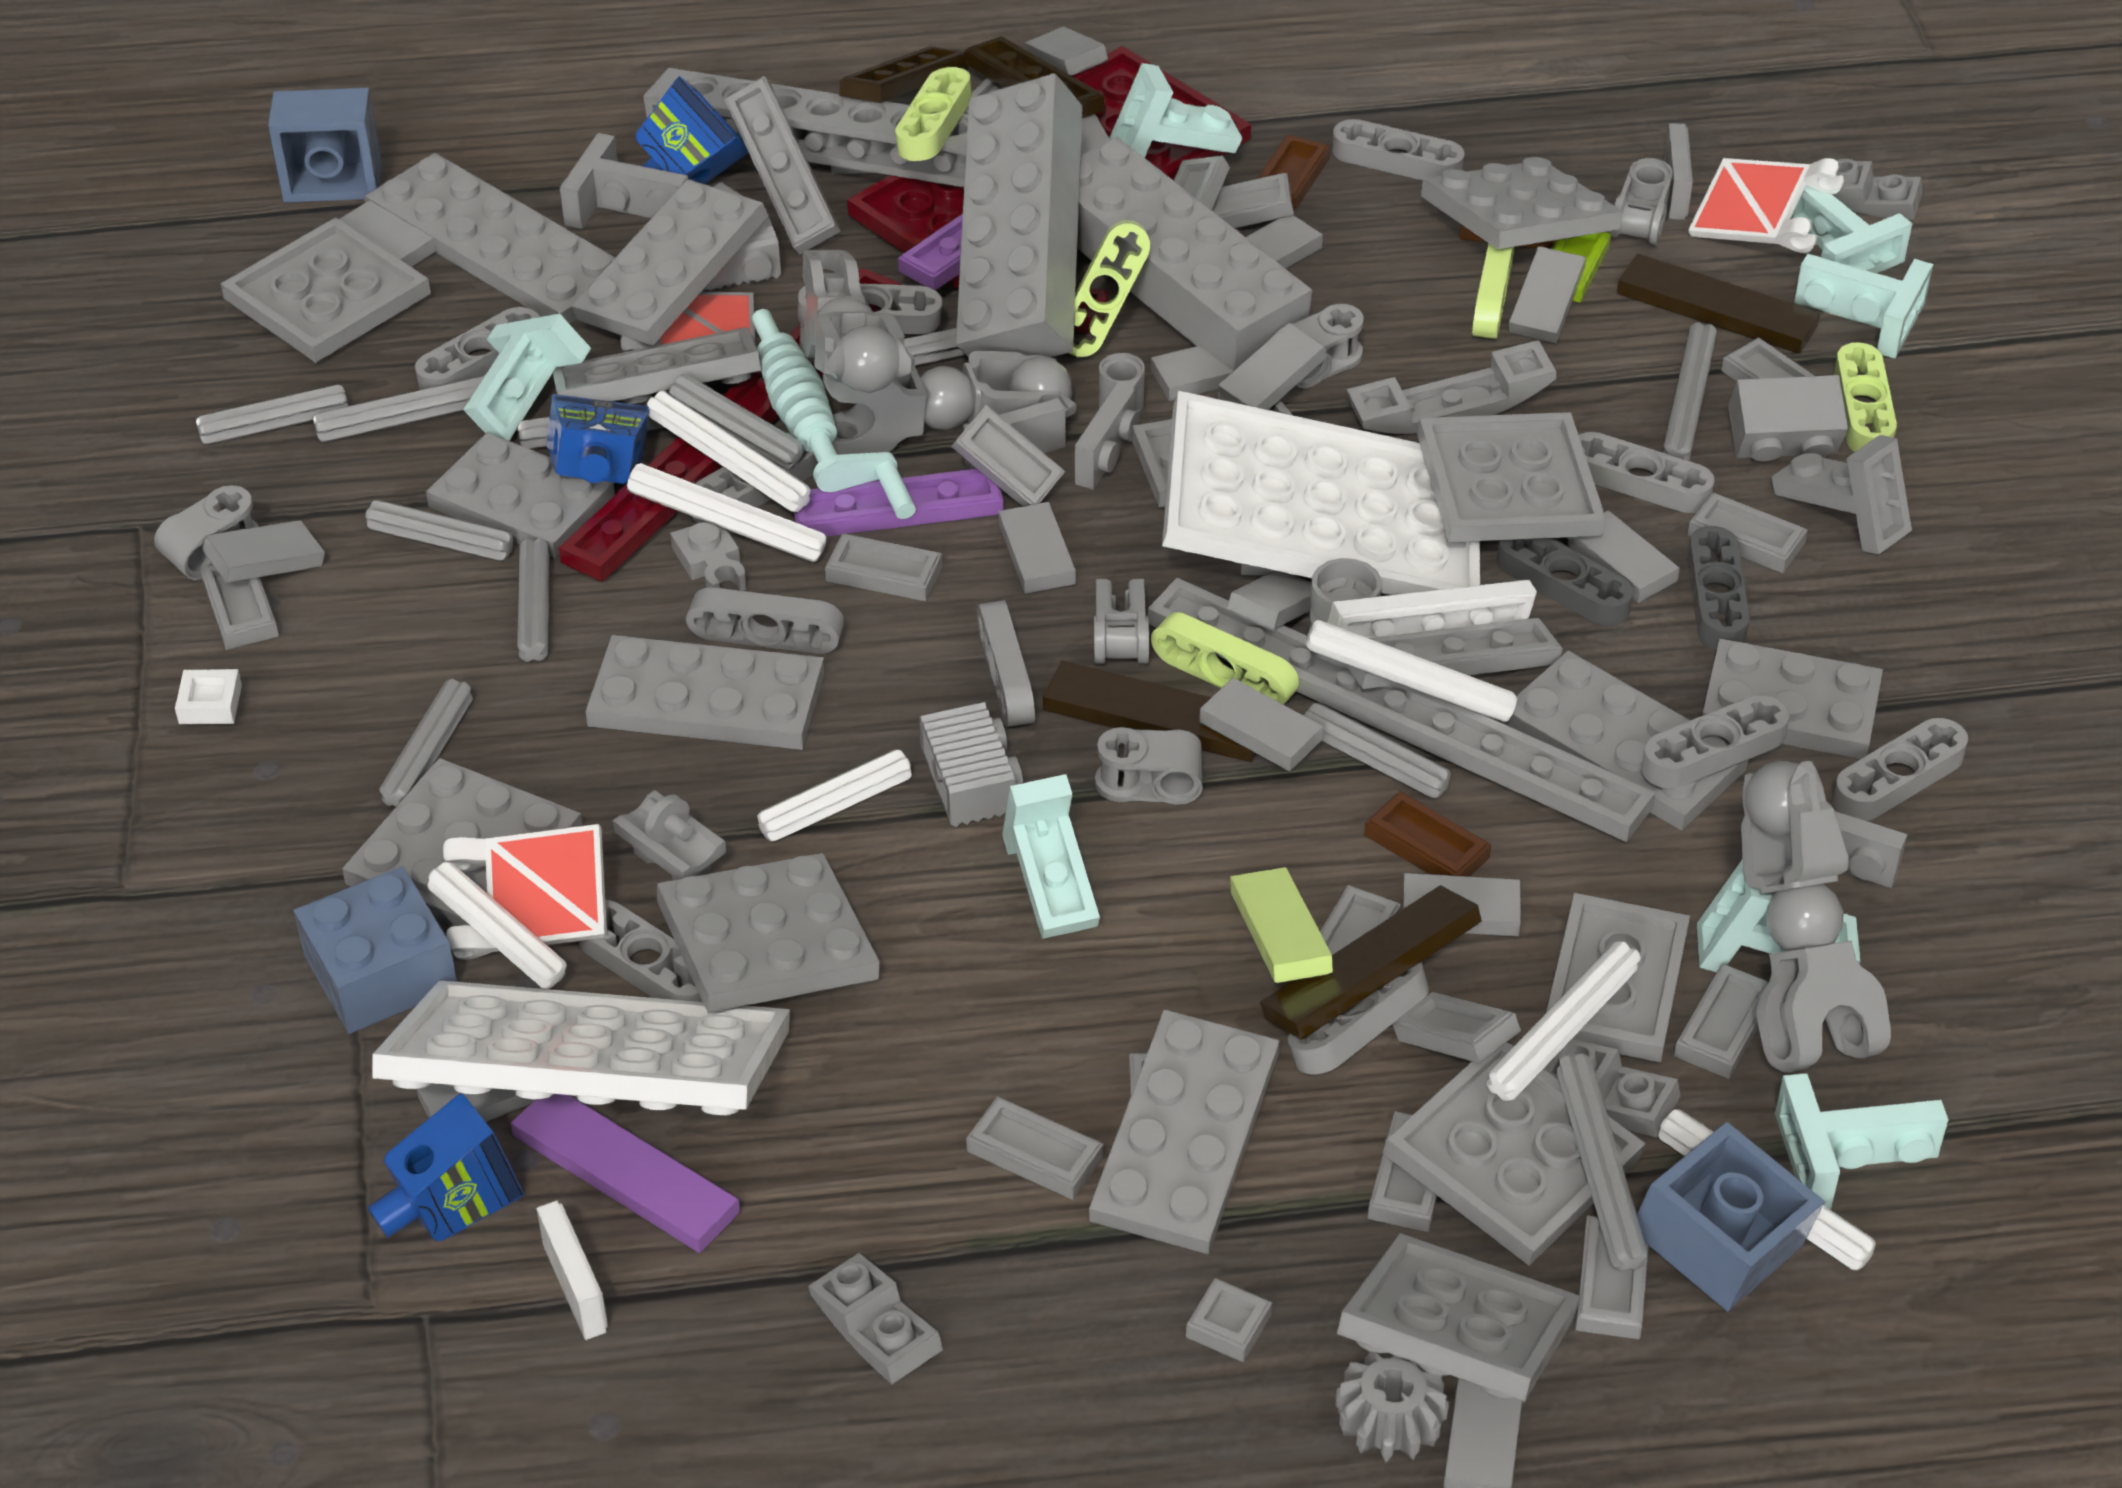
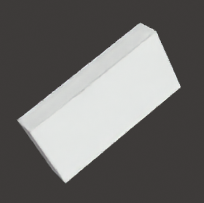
M554 1201L537 1207L543 1246L584 1339L587 1340L606 1333L608 1325L602 1292L563 1205L559 1204L558 1201Z

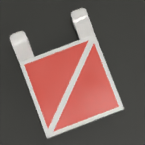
M1723 158L1688 230L1690 236L1779 244L1799 253H1808L1812 250L1817 240L1815 234H1808L1811 222L1803 217L1790 218L1806 185L1827 194L1839 192L1844 183V177L1836 175L1839 164L1835 159L1831 158L1821 159L1812 164Z
M599 824L487 839L458 837L447 839L444 842V860L453 863L462 872H469L486 866L487 894L546 945L607 938L602 828ZM470 925L453 926L447 930L446 937L450 942L451 951H453L455 958L459 960L475 959L491 952L499 951Z

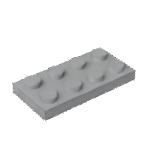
M687 179L573 303L572 309L577 320L653 346L766 220L768 216L763 202Z
M748 327L584 360L579 364L556 367L553 371V377L558 395L610 402L621 400L625 404H638L649 400L652 397L651 393L670 390L672 384L676 382L680 375H689L701 383L721 379V382L724 384H734L750 379L752 372L762 371L756 345Z
M612 635L585 711L587 726L803 750L825 674L824 657Z
M1569 650L1516 696L1517 703L1514 713L1509 721H1501V723L1656 792L1654 805L1650 813L1681 831L1747 770L1748 760H1745L1678 788H1661L1650 783L1642 773V761L1647 740L1653 735L1690 720ZM1716 735L1705 736L1701 739L1711 747L1722 748L1730 745L1729 742Z
M1163 1010L1089 1207V1221L1209 1255L1279 1055L1280 1040Z

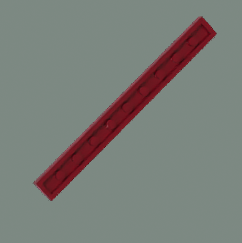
M865 268L858 270L860 284L902 285L897 281ZM866 304L873 312H878L882 309L877 305ZM799 325L789 335L794 338L800 347ZM808 359L814 367L815 359ZM815 368L816 372H817V373L820 375V377H821V376L823 375V373H822L820 370H818V369ZM761 371L752 372L750 379L736 383L723 395L770 424L778 417L769 401ZM677 437L647 465L691 483H696L723 467L680 437ZM626 485L559 546L560 561L566 566L603 582L678 511L628 491Z

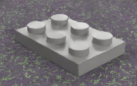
M487 432L426 491L429 508L456 519L509 531L513 535V542L521 545L525 539L535 541L538 538H542L548 543L550 557L556 559L560 555L559 546L613 498L615 492L613 482L601 481L591 483L582 478L561 476L555 473L551 457Z
M1719 638L1702 716L1751 696H1772L1782 701L1790 713L1786 738L1782 744L1862 759L1868 754L1883 669Z
M1574 893L1546 1013L1614 943L1626 942L1630 948L1637 949L1640 953L1641 960L1637 963V971L1572 1039L1619 1049L1620 1055L1661 1063L1690 915Z

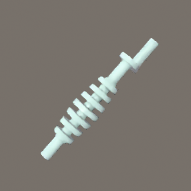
M767 309L756 311L752 315V322L761 339L757 350L769 401L790 434L802 443V449L814 453L818 464L813 471V477L818 488L824 492H836L879 479L896 516L900 519L912 516L915 513L916 507L897 470L898 465L892 453L877 452L837 455L832 445L837 435V429L820 375L816 372L811 362L805 358L804 352L799 348L794 338L787 333L779 332L770 311Z

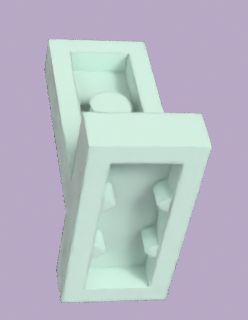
M1145 63L1141 64L1111 133L1110 140L1117 136L1144 158L1152 140L1236 153L1242 136L1228 111L1214 105L1199 107L1172 99L1173 91L1160 67Z
M1807 185L1805 186L1790 219L1803 217L1811 222L1808 234L1816 235L1817 240L1815 244L1822 249L1821 258L1873 273H1879L1905 262L1912 223L1899 213L1868 225L1832 194L1823 193Z
M1807 254L1801 264L1794 303L1881 328L1877 349L1883 356L1896 359L1925 304L1933 264L1914 259L1903 281Z
M560 314L496 325L487 341L498 351L499 355L463 410L485 433L488 432L509 441L518 428V423L523 420L555 368L582 363L591 347Z
M1066 774L1010 786L1002 833L1008 855L1017 853L1042 939L1098 927L1100 920L1069 818L1072 791Z
M1743 859L1697 922L1699 968L1717 972L1722 963L1728 965L1741 945L1771 954L1785 951L1774 941L1766 924L1767 908L1774 894L1773 892L1761 894L1760 888L1755 889L1748 886L1744 879ZM1844 914L1843 928L1835 943L1852 941L1856 960L1860 963L1856 917Z
M1807 1073L1783 1076L1775 1110V1116L1795 1177L1825 1201L1824 1206L1828 1209L1832 1207L1840 1174L1839 1167L1855 1169L1868 1164L1898 1161L1915 1163L1928 1158H1938L1948 1123V1117L1941 1100L1820 1112Z

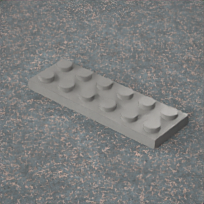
M437 153L422 159L416 165L364 196L365 203L371 200L432 236L435 241L437 254L527 308L536 311L542 317L560 314L569 324L577 320L572 309L573 303L615 259L609 253Z

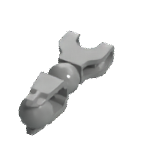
M805 250L803 252L802 277L806 289L807 309L805 323L800 325L799 347L804 352L805 358L815 359L814 367L822 373L833 375L834 378L841 379L844 384L853 390L866 393L883 390L895 378H902L914 370L915 359L904 346L905 335L895 316L887 313H874L864 303L865 297L861 293L859 272L855 258L844 250ZM823 269L832 270L836 273H823Z
M973 351L969 354L968 363L963 364L962 372L957 368L938 366L924 372L919 377L914 366V370L902 378H895L885 389L872 393L853 390L844 384L841 379H836L833 375L823 373V383L834 399L842 403H856L849 410L832 414L837 429V435L832 445L837 455L890 452L905 438L923 435L924 424L932 429L948 431L963 424L966 420L971 423L985 405L999 415L1059 398L1065 407V418L1075 414L1077 409L1076 403L1070 400L1073 394L1071 375L1055 358L1043 355L1025 356L1019 352Z
M1776 760L1766 764L1754 773L1746 774L1744 777L1742 797L1745 816L1741 823L1744 879L1748 886L1755 889L1760 888L1761 894L1775 892L1767 908L1766 924L1774 941L1785 950L1784 952L1769 954L1772 974L1769 984L1761 993L1756 1009L1762 1046L1770 1065L1782 1072L1793 1073L1809 1068L1822 1055V1023L1824 1019L1827 1022L1836 1048L1844 1055L1862 1059L1877 1056L1888 1047L1891 1039V1026L1885 991L1873 974L1862 968L1856 960L1852 941L1835 943L1843 928L1844 910L1837 895L1824 883L1839 881L1838 875L1847 871L1849 858L1834 808L1826 801L1822 782L1812 761H1803L1798 764Z

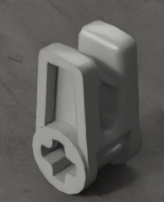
M1133 578L1129 581L1128 590L1125 591L1124 611L1116 610V597L1112 594L1111 581L1108 579H1096L1094 664H1105V659H1137L1138 664H1149V619L1145 612L1144 578Z

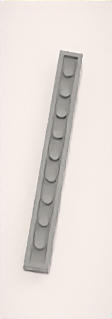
M1176 578L1148 608V619L1151 626L1157 628L1169 614L1180 612L1271 652L1289 662L1297 672L1299 688L1296 692L1625 842L1630 839L1653 808L1656 792L1483 714L1402 684L1362 689L1345 663L1309 650L1306 645V635L1284 625L1270 630L1231 613L1227 609L1228 600L1182 579ZM1216 653L1217 656L1226 659V658L1223 657L1222 655Z

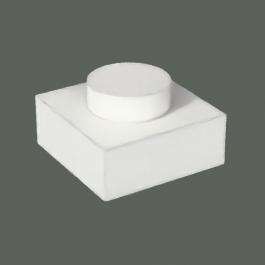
M183 670L175 706L178 723L234 724L242 687L239 670Z

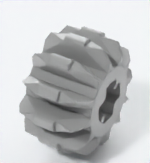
M1369 1351L1368 1355L1365 1356L1364 1364L1350 1362L1344 1374V1382L1341 1383L1340 1388L1336 1392L1335 1406L1338 1408V1413H1340L1339 1425L1343 1436H1357L1356 1445L1360 1454L1373 1447L1380 1448L1381 1455L1386 1463L1394 1454V1450H1401L1414 1460L1416 1454L1420 1451V1444L1434 1446L1435 1441L1440 1436L1441 1425L1447 1419L1449 1402L1446 1400V1395L1443 1394L1444 1382L1442 1375L1429 1373L1422 1369L1418 1363L1403 1360L1402 1357L1391 1354L1390 1358H1382L1379 1354Z

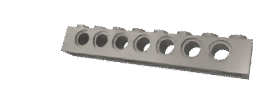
M668 68L643 95L648 118L672 83L681 76L701 93L741 137L724 99L755 81ZM771 84L808 162L960 187L965 186L968 114L961 116L936 156L923 161H909L903 159L898 154L895 129L910 105L886 101L877 103L842 97L835 93Z

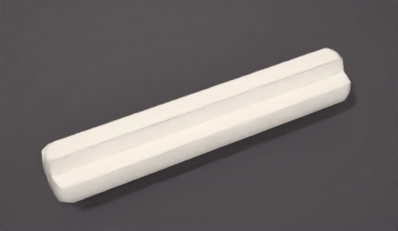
M894 749L760 811L757 815L759 828L769 842H776L909 780L912 776L911 764L901 750Z
M443 862L438 868L431 871L428 876V889L541 988L551 989L557 982L563 979L566 974V961L453 863Z

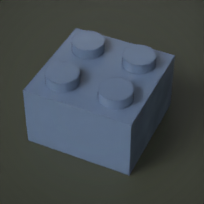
M369 88L273 92L268 127L284 203L365 199V195L380 187L382 160Z
M404 866L293 910L304 957L348 1034L415 1007L439 980L457 982L450 942Z
M1725 1122L1650 1185L1637 1213L1645 1243L1728 1312L1803 1246L1825 1201L1731 1124Z

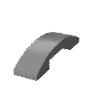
M1537 340L1491 352V368L1402 390L1396 378L1392 377L1347 389V397L1363 429L1391 434L1417 433L1420 418L1487 416L1503 412L1535 395L1556 380V370L1540 341Z

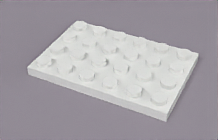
M1178 391L1173 405L1162 546L1312 578L1316 569L1327 561L1339 558L1357 559L1368 563L1378 571L1382 579L1381 593L1388 595L1480 585V541L1448 542L1420 443Z
M439 980L373 1053L372 1078L393 1080V1085L405 1089H418L426 1087L431 1083L454 1085L456 1091L465 1094H481L495 1088L516 1090V1095L525 1099H544L551 1097L553 1094L577 1095V1099L586 1104H608L615 1099L637 1100L642 1107L653 1110L671 1109L677 1106V1104L701 1106L702 1111L708 1114L730 1115L738 1112L739 1109L746 1110L789 1033L790 1009L741 1006L708 1013L704 1003L697 1001Z

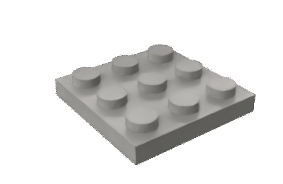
M1540 157L1525 158L1523 163L1513 165L1489 163L1484 165L1481 170L1468 172L1457 169L1446 170L1442 173V176L1423 178L1421 197L1496 249L1618 230L1621 227L1622 210L1606 201L1602 194L1587 189L1578 183L1577 178L1564 174L1553 167L1549 160Z
M336 217L220 283L223 298L315 363L431 294L429 279Z
M1571 412L1420 418L1417 436L1448 542L1603 536L1607 520Z
M439 758L342 868L345 884L354 886L404 866L437 922L449 927L469 925L431 892L427 886L429 882L428 876L431 871L438 868L443 862H446L443 858L444 842L447 839L458 837L487 839L583 826L581 813ZM486 866L473 871L463 872L487 893Z
M823 853L657 883V903L708 1013L878 980L879 960Z
M1506 1042L1481 1063L1472 1061L1386 1139L1382 1154L1530 1266L1594 1204L1559 1079L1543 1068L1523 1091L1511 1101H1503L1497 1094L1491 1093L1488 1090L1486 1084L1490 1079V1071L1514 1047L1509 1042ZM1608 1116L1624 1173H1626L1641 1158L1646 1143Z
M1400 1233L1343 1309L1337 1334L1355 1340L1359 1346L1368 1351L1391 1353L1418 1363L1422 1369L1429 1373L1442 1376L1452 1375L1480 1385L1485 1392L1493 1396L1516 1398L1525 1402L1575 1319L1581 1296Z

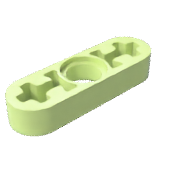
M946 67L938 69L929 75L895 129L898 154L903 159L923 161L936 156L940 152L968 107L969 98H972L970 74L966 70L957 67Z
M1122 220L1113 224L1108 229L1075 293L1074 326H1080L1087 315L1086 309L1078 308L1081 301H1084L1094 311L1107 313L1104 320H1101L1096 314L1094 315L1089 326L1094 338L1091 341L1083 339L1079 345L1073 343V352H1069L1071 355L1086 357L1094 354L1101 347L1150 251L1149 237L1146 230L1135 221ZM1129 232L1136 233L1135 242L1140 247V250L1137 253L1133 251L1126 253L1121 265L1122 268L1130 269L1127 276H1124L1117 268L1111 265L1101 264L1104 257H1108L1114 263L1119 253V246L1114 242L1117 235L1125 238ZM1109 275L1117 281L1119 290L1114 299L1108 302H1099L1091 296L1089 291L1090 284L1096 277Z
M1488 244L1476 301L1472 336L1491 339L1498 338L1515 247L1496 249L1491 244Z
M1849 343L1842 346L1837 353L1834 375H1839L1848 425V431L1845 435L1849 448L1856 452L1879 435L1895 437L1897 422L1881 352L1865 343ZM1857 367H1860V371L1863 372V373H1865V374H1864V375H1857V373H1858ZM1867 396L1875 399L1877 402H1861L1853 397ZM1873 423V432H1870V429L1866 427L1865 424Z
M1173 612L1169 614L1151 634L1152 647L1163 661L1219 688H1222L1232 678H1235L1283 705L1299 688L1298 674L1285 659L1184 613ZM1216 653L1225 657L1234 669L1226 666L1217 657Z

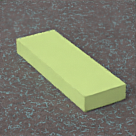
M1286 867L1230 876L1231 894L1274 982L1280 983L1333 973L1332 954Z

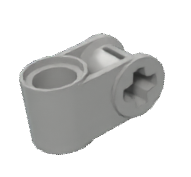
M1656 158L1639 159L1631 165L1622 192L1617 196L1614 205L1623 211L1621 227L1618 230L1609 231L1611 237L1617 238L1620 234L1648 239L1650 245H1658L1668 211L1672 182V169L1670 165Z
M1348 304L1330 305L1321 312L1296 323H1291L1323 344L1327 354V358L1297 384L1299 388L1313 387L1326 378L1356 367L1363 359V347L1358 341V334L1363 329V314L1355 306ZM1282 328L1278 329V330L1273 334V336H1274L1277 332H1279Z
M234 485L215 489L204 499L162 522L154 537L155 547L187 578L193 581L202 580L200 568L213 565L202 550L205 535L259 527L256 521L251 518L250 512L253 508V501L248 490ZM221 503L224 505V510L220 509Z
M1120 727L1112 728L1099 737L1097 753L1102 763L1096 771L1094 783L1097 792L1102 797L1114 802L1143 801L1180 805L1192 802L1200 796L1203 789L1202 745L1199 738L1193 733L1179 729L1155 731L1133 730ZM1121 743L1124 744L1123 758L1118 757L1119 744ZM1119 772H1124L1123 786L1120 787L1118 786Z

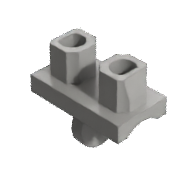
M654 790L647 795L637 809L629 814L619 815L612 820L614 832L633 846L634 854L646 863L658 864L672 875V880L688 876L711 874V864L726 853L725 841L689 815L690 808L688 803L675 794L664 797Z

